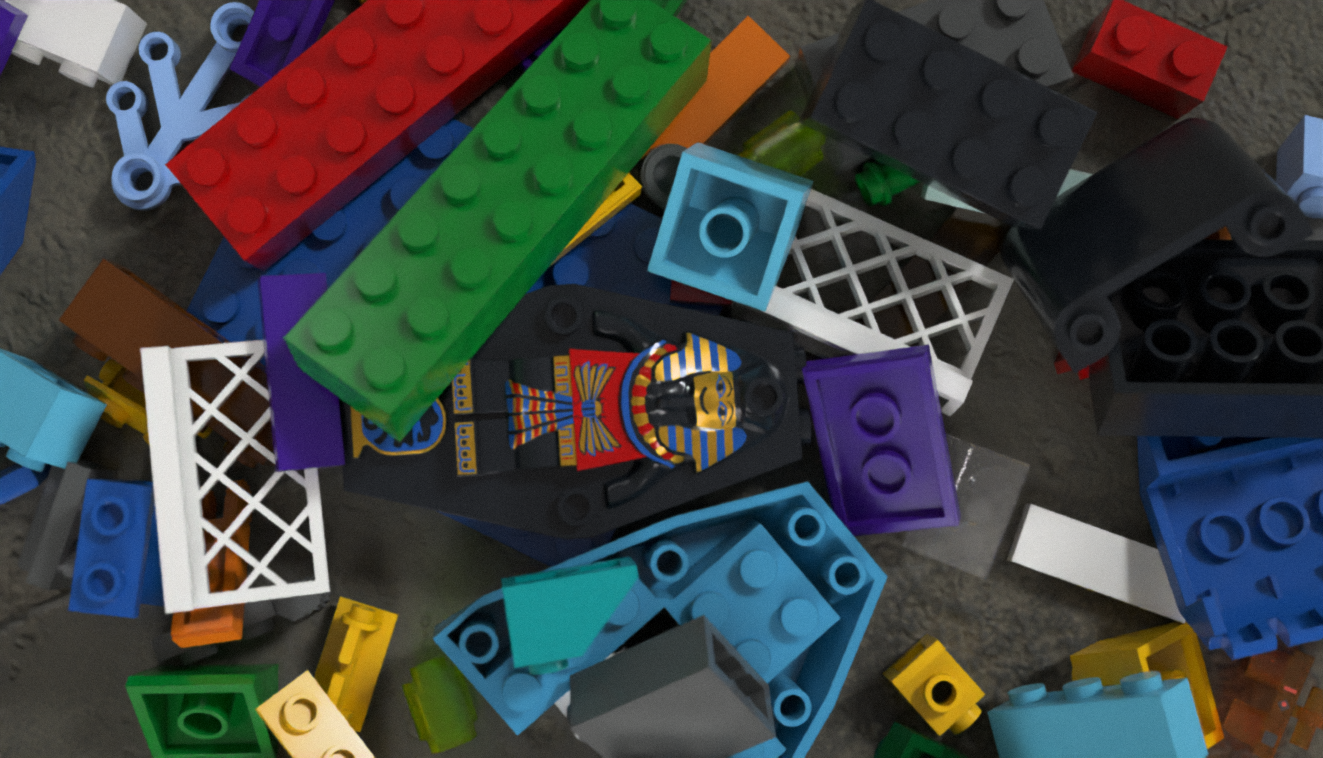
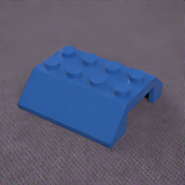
M1137 436L1140 497L1178 610L1209 650L1222 648L1231 660L1275 651L1278 646L1276 635L1280 637L1287 647L1322 640L1323 438Z

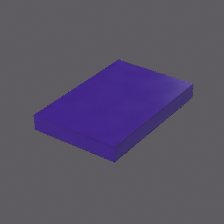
M929 344L806 361V366L802 367V373L831 508L852 535L862 536L959 526L961 514Z

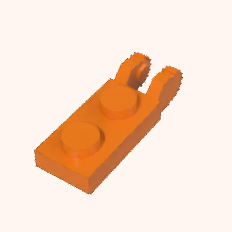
M244 479L234 481L251 495L252 491H250V485L247 484V481ZM228 487L225 490L223 518L216 519L217 504L214 491L210 490L201 501L203 517L223 533L249 504ZM252 513L231 537L233 541L247 552H249V523L252 522ZM204 529L207 554L218 539ZM226 545L208 564L210 593L237 590L247 579L248 562ZM245 603L197 608L190 611L173 613L170 634L172 641L180 648L242 639Z

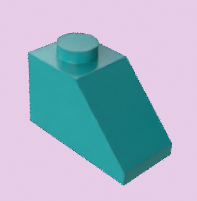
M630 557L502 578L503 597L515 668L528 666L530 674L553 673L568 668V659L583 656L637 581L636 563Z

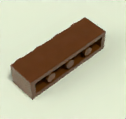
M106 259L100 262L59 319L60 322L77 333L72 340L73 344L102 362H105L108 356L127 369L122 378L144 394L140 348L162 346L180 348L232 343L124 266ZM251 356L227 359L241 369ZM217 359L188 362L190 387L209 404L216 399L236 375ZM259 362L248 375L268 390L266 366ZM242 381L218 411L248 433L270 407L269 400ZM192 400L195 423L204 413L205 409ZM214 416L200 431L204 433L209 427L228 440L223 446V450L228 454L242 440L241 437ZM270 419L254 439L274 454ZM250 444L236 459L252 469L258 463L266 466H275L273 462Z

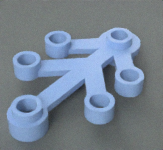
M231 2L222 5L216 10L210 24L216 44L182 96L175 67L181 57L178 44L167 34L158 31L148 33L142 38L139 44V55L149 68L161 124L160 130L149 146L141 120L149 106L146 93L129 81L117 82L108 90L106 103L116 116L124 154L114 166L111 183L116 197L123 204L142 211L151 210L162 205L170 196L173 186L181 185L165 164L176 155L184 141L197 139L251 95H247L239 103L205 110L230 72V66L241 41H233L232 35L238 26L249 25L254 11L249 6L239 2ZM166 43L168 45L167 55L161 60H152L153 48L158 44ZM134 92L136 96L134 105L128 110H121L119 106L121 97L126 93ZM145 172H151L153 176L151 187L145 191H139L136 185L138 177Z

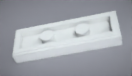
M1033 504L1025 505L1007 561L1168 619L1185 623L1186 620L1178 610L1158 549Z

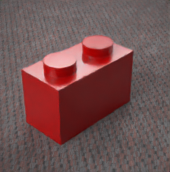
M1111 0L1094 19L1071 71L1180 119L1204 102L1228 46L1124 0Z

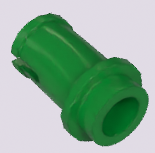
M872 161L864 163L863 171L855 175L858 191L870 207L878 203L885 207L892 202V196L920 183V181L881 162L875 164Z

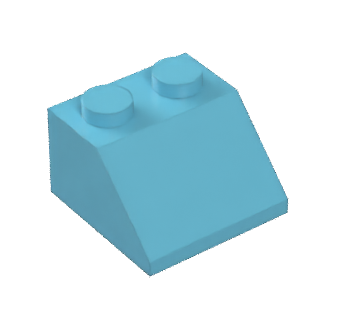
M698 142L682 152L647 271L765 312L795 239L813 181Z

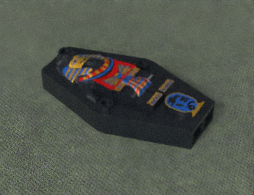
M578 284L549 285L524 295L400 442L338 397L345 465H342L344 491L562 539L591 538L802 459V446L811 444L809 411L807 408L799 409L797 384H805L802 367L806 366L805 351L803 347H794L793 332Z

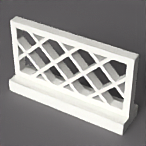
M811 189L806 206L820 212L827 230L799 240L795 236L789 254H792L803 282L784 289L776 286L765 312L734 301L730 316L740 321L793 332L794 346L803 347L805 351L823 359L910 347L908 345L917 342L919 346L929 344L941 412L951 416L965 401L973 382L971 378L1014 279ZM834 219L845 224L837 226ZM861 230L874 236L882 255L853 265L842 236ZM831 241L842 269L812 278L802 250ZM890 244L901 249L892 251ZM917 255L930 262L937 280L908 290L897 261ZM886 265L898 294L868 303L857 275ZM945 268L957 274L948 276ZM847 278L858 308L840 314L826 309L817 288ZM972 280L994 290L987 308L965 315L953 285ZM941 290L953 320L925 329L913 299ZM807 292L810 301L797 295ZM902 303L914 333L898 339H892L881 334L873 313ZM862 317L866 326L853 320ZM980 321L977 331L973 335L969 324ZM958 328L967 350L961 368L959 369L937 359L929 338Z
M263 340L170 348L169 346L140 348L165 614L190 611L197 608L330 592L318 468L305 469V478L296 471H275L254 497L225 475V472L249 444L275 464L274 454L254 439L271 419L270 407L248 433L218 411L242 381L269 400L268 390L248 375L265 356ZM251 356L241 369L227 359ZM217 359L236 375L216 399L209 404L191 389L188 362ZM192 400L205 409L204 413L195 423ZM213 416L242 438L218 468L200 456L196 450L195 436ZM198 464L212 474L201 488ZM284 473H287L306 488L308 505L291 525L260 503ZM218 481H221L249 503L224 533L206 520L202 512L201 501ZM254 509H257L285 531L261 562L231 539ZM308 516L311 542L296 531ZM204 529L218 539L207 554ZM292 537L312 552L315 580L287 583L269 569L267 565ZM224 545L255 568L237 590L210 593L208 564ZM261 573L276 584L249 588Z

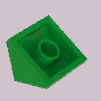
M278 664L159 665L128 676L125 688L153 758H277L278 739L255 709L278 692Z

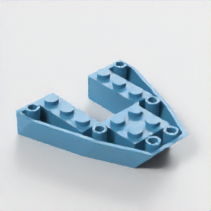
M804 482L670 517L543 570L549 571L630 557L637 565V581L583 656L568 659L569 667L564 670L547 674H530L528 666L515 668L502 588L478 598L437 624L434 628L433 640L518 736L570 690V675L605 660L664 607L679 625L704 615L769 685L776 737L727 758H805L835 706L888 576L810 483Z

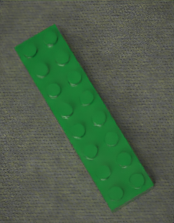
M590 0L284 337L298 368L400 442L705 84L708 75L712 40L650 0Z

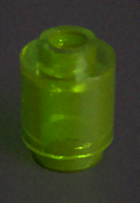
M789 110L743 142V151L738 153L737 156L801 176L824 159L820 147L826 143V139L823 134L799 123L801 117Z
M444 656L409 668L412 679L401 684L419 740L427 741L430 753H439L476 738L478 735L473 722L479 718L466 680L455 664L447 666Z

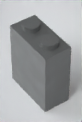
M704 615L570 675V705L567 707L568 724L572 733L579 741L586 742L603 758H727L776 737L769 685Z

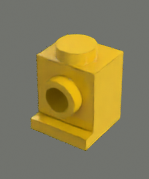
M925 634L891 665L883 675L935 733L941 736L949 728L954 735H957L966 730L980 716L982 710L976 703L986 694L945 650L946 648L938 639ZM940 681H948L951 685L952 693L941 703L934 702L932 698L934 685Z

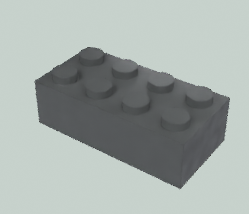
M929 0L898 11V13L1056 92H1059L1074 77L1044 0ZM840 33L800 47L794 68L807 102ZM819 133L835 176L861 167L868 161H877Z

